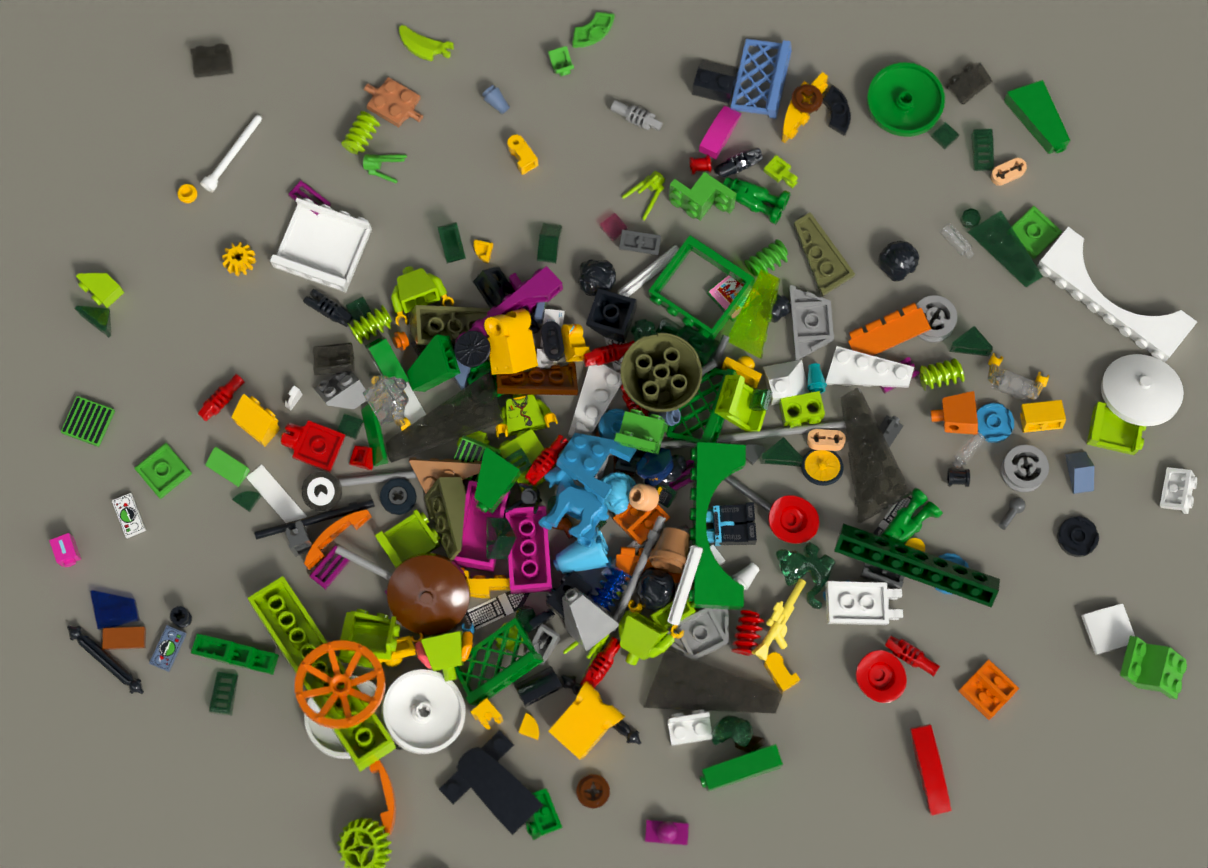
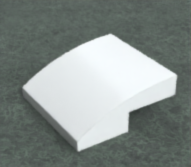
M1123 604L1081 616L1095 655L1126 647L1129 637L1135 636Z

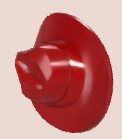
M787 495L778 498L770 508L768 515L769 526L774 535L780 540L792 544L804 543L812 539L817 533L819 516L814 506L807 500L798 496Z
M875 650L869 652L860 660L856 669V680L859 688L867 697L876 702L889 703L895 701L903 694L906 688L907 677L903 665L893 654L887 651Z

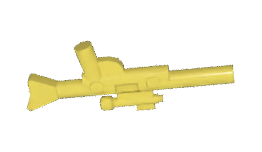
M803 579L798 580L783 607V601L776 602L773 607L774 612L766 622L771 628L762 643L751 652V654L758 656L760 660L767 659L769 646L773 640H776L780 649L787 647V643L784 640L787 632L785 624L795 608L793 605L806 585V581Z

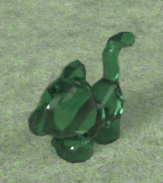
M808 542L803 548L805 555L796 550H778L776 557L780 561L779 566L782 574L785 576L786 584L788 586L795 585L800 578L809 572L815 585L806 593L807 603L812 608L821 609L822 603L815 600L814 596L822 590L825 583L829 580L835 561L826 554L819 558L817 555L819 548L811 542Z

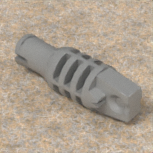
M617 100L611 106V111L626 117L625 119L632 124L648 131L650 127L658 131L661 130L663 124L654 119L656 115L635 105L628 106Z

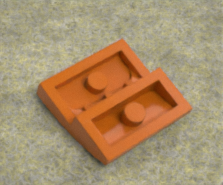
M630 503L626 511L613 517V521L639 545H642L648 539L647 535L653 529L658 516L666 518L664 523L670 519V516L658 504L651 511H641L633 508Z
M988 659L958 692L990 720L1020 688Z

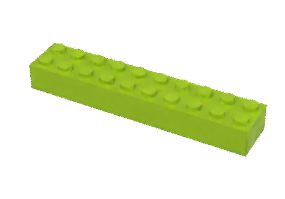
M284 576L247 598L295 674L304 658L312 650L328 643ZM328 653L312 663L311 666L328 676H335ZM336 656L340 672L344 674L346 669ZM309 672L306 673L303 682L306 691L329 686L328 683ZM345 684L338 685L337 688L343 689ZM357 686L352 687L353 689L360 691ZM332 693L311 698L318 709L321 710ZM351 695L347 696L352 716L360 713L369 705L367 702ZM341 698L336 700L325 716L326 718L345 719ZM375 713L353 727L343 729L331 728L360 772L396 749L394 741Z

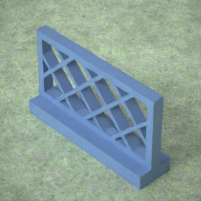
M746 39L731 109L769 115V118L777 119L792 52L790 41L783 40L782 43ZM749 46H757L760 51L751 55L748 52ZM771 48L778 49V53L772 58L766 53ZM764 54L767 61L758 65L755 59ZM752 61L756 68L748 73L745 70V65ZM771 64L774 67V71L766 75L762 69ZM760 71L764 77L755 83L751 76ZM748 78L753 85L744 90L741 87V82ZM767 81L770 84V88L762 92L758 86ZM756 88L760 95L751 100L747 93ZM742 96H745L749 101L745 105H736L737 100ZM762 98L766 101L765 108H758L754 104Z

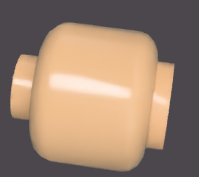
M639 483L634 485L629 492V503L637 510L651 511L659 502L658 491L651 485Z

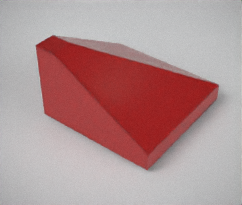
M355 445L349 465L372 470V448Z

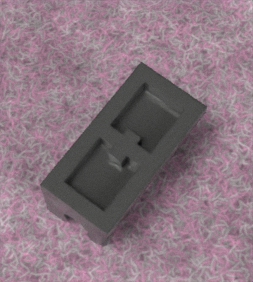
M622 230L619 250L659 255L661 235Z
M301 520L295 522L298 533L295 535H291L289 528H286V535L290 543L288 546L295 557L309 552L313 545L308 531Z
M868 563L864 564L860 577L876 583H887V587L891 589H901L904 583V576Z

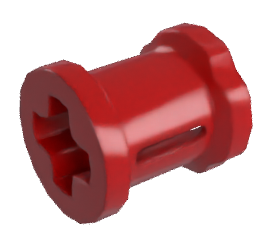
M706 155L704 158H689L691 175L695 174V172H711L709 155Z

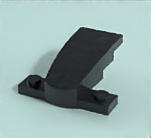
M499 730L482 748L475 747L464 753L458 762V771L439 790L454 805L471 788L491 813L513 835L543 804L498 762L514 746Z

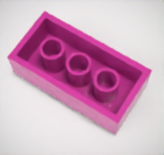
M539 506L536 514L533 513L534 507L514 508L505 513L511 594L548 592L552 590L548 529L539 525L540 519L547 516L546 506Z

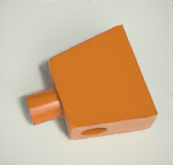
M974 391L944 397L942 399V409L931 410V422L944 421V431L947 433L978 434Z

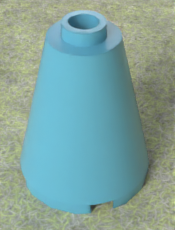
M598 527L595 529V536L590 548L579 544L576 540L556 554V559L553 560L556 570L561 571L563 574L572 573L573 571L579 572L605 568L613 565L612 557H607L609 547L602 532L598 531Z

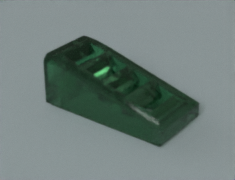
M974 129L971 134L974 171H993V129ZM978 145H987V147H978ZM978 153H988V155H978ZM979 160H989V163H979Z
M217 672L209 708L211 714L232 716L238 674ZM221 679H232V683H222ZM220 687H228L230 691H221ZM219 695L229 696L228 699L218 698ZM217 703H225L227 706L218 707Z

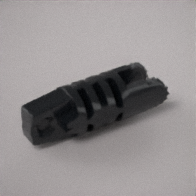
M758 147L743 151L717 165L714 172L723 178L731 174L735 175L763 159L762 152Z
M313 289L310 292L312 298L308 296L304 298V304L330 318V320L338 322L345 327L348 326V323H351L352 315L345 308L328 299V297Z

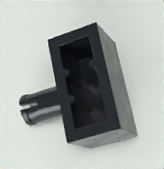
M575 571L571 574L567 573L561 579V585L557 589L553 588L546 596V605L564 621L562 597L565 596V593L574 588L586 596L592 592V587Z

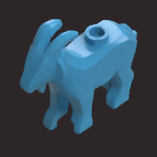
M556 466L545 475V480L550 483L549 488H552L555 484L559 485L555 505L547 516L540 519L539 525L548 530H551L552 526L556 528L564 514L567 513L569 516L581 520L579 525L569 530L570 535L577 537L579 544L590 548L597 524L600 520L604 521L609 518V515H607L608 507L605 502L601 503L598 501L594 493H589L584 488L575 485L573 479Z

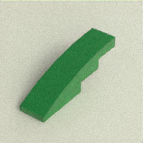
M201 634L196 635L191 650L193 655L270 675L274 674L279 657L276 653L258 650L254 647Z

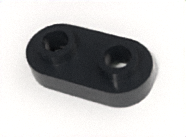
M548 321L541 328L544 354L548 360L558 361L564 355L561 327L554 321ZM554 331L555 334L550 336L548 335V332ZM556 349L558 353L552 354L551 350Z

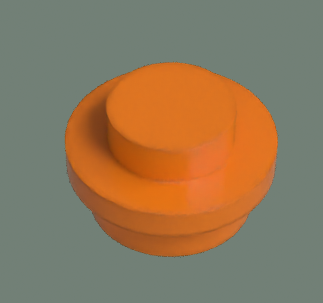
M399 331L394 333L392 340L395 348H399L401 351L405 350L409 346L406 333Z

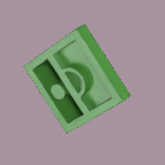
M706 172L701 175L691 189L674 179L670 184L669 190L671 204L677 208L681 207L688 216L693 219L697 218L700 221L713 204L720 211H726L730 214L735 207L737 193Z
M631 409L630 412L625 411L620 432L616 433L614 441L622 446L659 454L663 435L667 433L668 424L662 416L651 414L650 417H647L642 411Z
M1130 636L1120 676L1139 689L1158 691L1168 698L1177 699L1178 693L1182 689L1181 681L1183 673L1187 669V660L1170 647L1146 644L1139 637Z

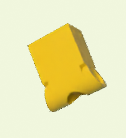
M518 309L505 315L500 314L485 320L484 327L490 336L488 340L491 347L489 356L492 375L514 374L538 366L532 330L529 329L531 316L526 309Z
M586 681L576 700L548 732L580 760L584 759L609 728L626 716L615 706L603 703L599 692Z

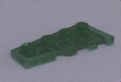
M999 211L968 231L979 244L1026 288L1043 278V275L1002 211Z

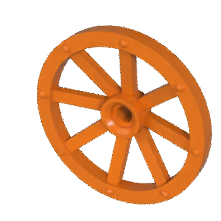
M346 640L328 642L312 650L300 664L295 677V695L302 711L313 722L333 729L353 727L368 719L380 705L385 691V675L378 658L365 646ZM335 650L355 652L344 674L340 672ZM328 653L335 676H328L311 666L312 663ZM361 656H364L373 665L375 670L350 680ZM307 672L329 684L327 687L303 691V682ZM377 677L374 697L352 688ZM345 684L343 689L337 688L338 685ZM332 693L318 714L309 707L305 698ZM351 695L369 703V705L360 713L352 716L347 696ZM341 698L345 719L326 718L325 716L336 700Z

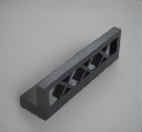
M499 266L482 270L473 281L490 309L494 306L498 307L507 296L503 290L508 292V294L515 292ZM492 274H496L500 281L496 280ZM531 316L530 330H532V334L540 331V328Z

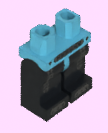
M754 502L740 505L713 506V509L707 511L706 523H713V529L706 530L709 543H715V546L756 545Z

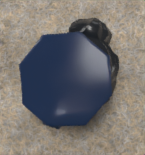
M660 448L659 454L647 452L636 464L637 474L644 478V482L647 485L653 487L656 485L669 486V483L676 481L681 476L682 471L686 470L687 463L682 455H673L671 457L669 449Z

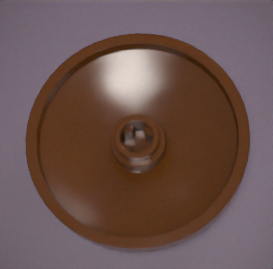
M422 553L407 558L395 569L388 583L387 600L393 616H396V620L402 626L418 634L437 635L451 630L462 620L470 603V586L465 573L454 561L439 554Z

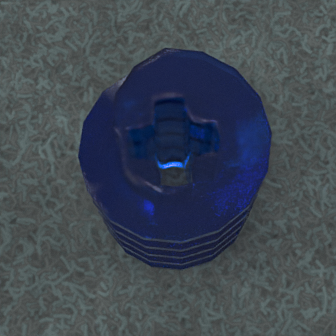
M611 566L608 567L611 574L604 573L607 581H599L603 588H595L598 596L592 594L590 596L595 603L610 611L608 606L615 607L612 599H620L617 592L624 593L621 585H629L625 578H633L618 567Z

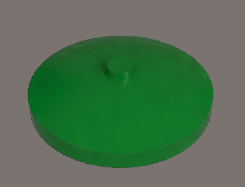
M895 63L885 67L873 78L867 93L868 111L875 123L886 132L902 137L917 136L930 130L940 119L945 105V93L939 79L930 70L915 63Z

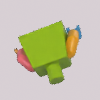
M463 623L461 625L462 631L426 639L422 633H419L420 638L418 640L411 636L417 658L433 671L443 670L445 682L457 679L455 666L463 665L464 661L469 657L475 632L474 624L471 623L470 629H465V624Z

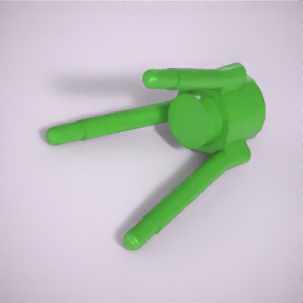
M365 154L363 169L369 170V175H376L397 183L396 179L376 170L381 169L382 162H404V158H407V155Z

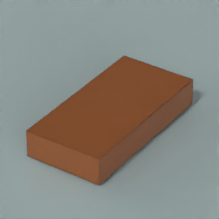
M145 627L103 628L102 649L145 648Z

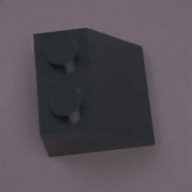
M702 59L693 83L692 95L729 104L739 68Z
M598 288L586 325L605 338L625 344L637 309L636 299Z

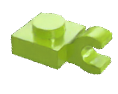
M777 155L764 168V172L778 183L783 179L791 188H794L798 183V177L789 172L791 165Z

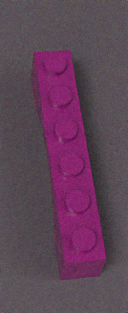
M547 266L543 269H538L528 282H522L516 292L508 294L498 307H492L488 311L487 316L482 320L478 319L469 331H478L488 339L490 336L484 327L487 318L500 314L505 315L526 305L549 302L563 290L562 282Z

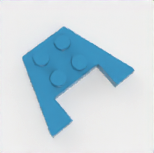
M574 433L557 459L556 465L572 479L580 481L585 486V490L589 493H594L597 496V500L604 503L611 492L612 486L596 479V474L609 454L629 462L637 449L619 445L613 439Z

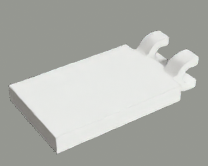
M827 581L825 583L827 624L887 625L889 620L903 618V609H889V600L901 598L902 589H887V583Z

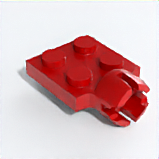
M309 420L305 426L288 423L284 428L286 432L282 433L281 444L294 450L292 458L331 473L346 435Z

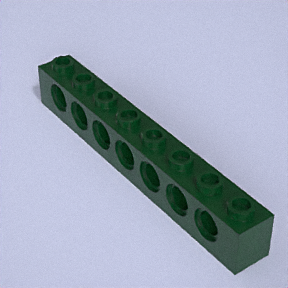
M844 523L841 527L834 552L992 608L999 592V578Z

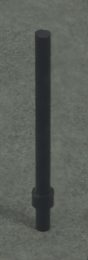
M373 499L360 503L356 501L349 503V506L299 520L302 521L304 526L369 509L375 507ZM299 520L254 532L255 538L257 540L286 532V528H289V530L297 529L295 522Z

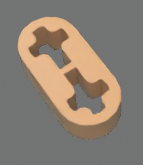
M1014 158L995 167L991 173V181L995 185L1001 186L1023 176L1027 169L1026 162L1021 158ZM1015 165L1017 167L1021 166L1020 171L1018 169H1015L1013 171L1011 170L1014 168ZM998 172L999 174L1006 173L1003 179L1001 177H996Z
M813 429L808 433L807 445L814 450L839 451L844 447L846 437L843 432L838 430ZM814 437H818L819 441L815 442ZM834 438H838L839 443H835Z

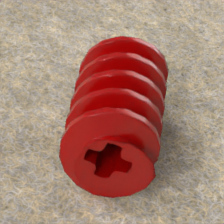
M740 610V614L744 617L738 618V622L742 625L736 626V630L740 633H735L734 635L738 641H733L732 645L736 649H732L731 652L751 656L753 655L751 654L753 651L752 647L759 645L754 639H761V636L756 634V631H763V628L758 626V623H764L765 620L760 618V614L756 612Z

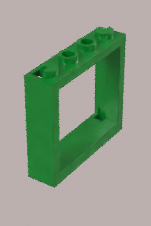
M689 235L648 293L651 302L655 305L660 306L661 304L667 308L666 311L674 317L676 315L683 319L682 322L690 328L694 326L699 330L698 333L714 340L755 285V278ZM690 251L744 285L712 329L659 294Z

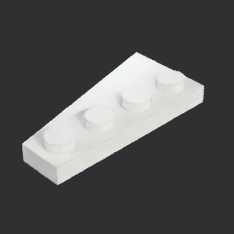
M837 346L826 384L909 388L914 367Z
M592 365L588 367L568 433L569 437L572 438L578 421L592 434L594 433L601 417L606 413L622 385L620 373L605 365Z

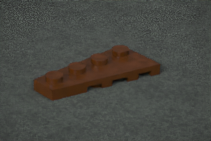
M570 362L568 366L562 367L559 364L551 365L550 369L541 370L538 367L532 368L530 372L520 371L514 374H497V394L578 395L575 362Z

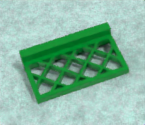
M713 368L708 372L710 374L706 373L701 383L708 380L712 387L702 393L698 389L699 394L694 396L686 405L679 408L681 413L682 408L690 405L693 412L684 417L681 415L678 424L669 426L667 437L695 444L697 442L717 443L725 419L715 413V408L725 376L737 375L736 371L728 368L727 370ZM716 375L723 376L722 381L716 385H713L710 378ZM714 391L716 393L715 400L707 404L704 396ZM702 398L705 405L694 410L691 403ZM708 409L710 412L709 418L701 422L698 414ZM696 416L699 423L688 428L685 421ZM683 423L686 430L680 434L674 433L675 427ZM702 427L704 431L702 438H694L691 432Z
M515 617L471 649L467 661H470L467 673L462 672L459 666H455V671L468 695L466 699L469 705L478 706L486 698L489 700L544 660L541 654L536 652L520 620ZM516 626L518 629L516 639L508 638L510 628ZM496 638H503L500 651L492 649L493 641ZM507 640L515 641L513 654L505 652ZM520 643L526 644L529 650L523 656L517 655ZM480 649L486 650L484 662L476 660L477 652ZM491 651L499 653L496 665L488 663ZM504 654L512 656L511 663L507 667L501 666ZM475 663L483 664L480 676L472 675ZM487 666L496 667L494 676L490 679L485 678ZM471 677L479 679L478 687L473 691L469 686Z

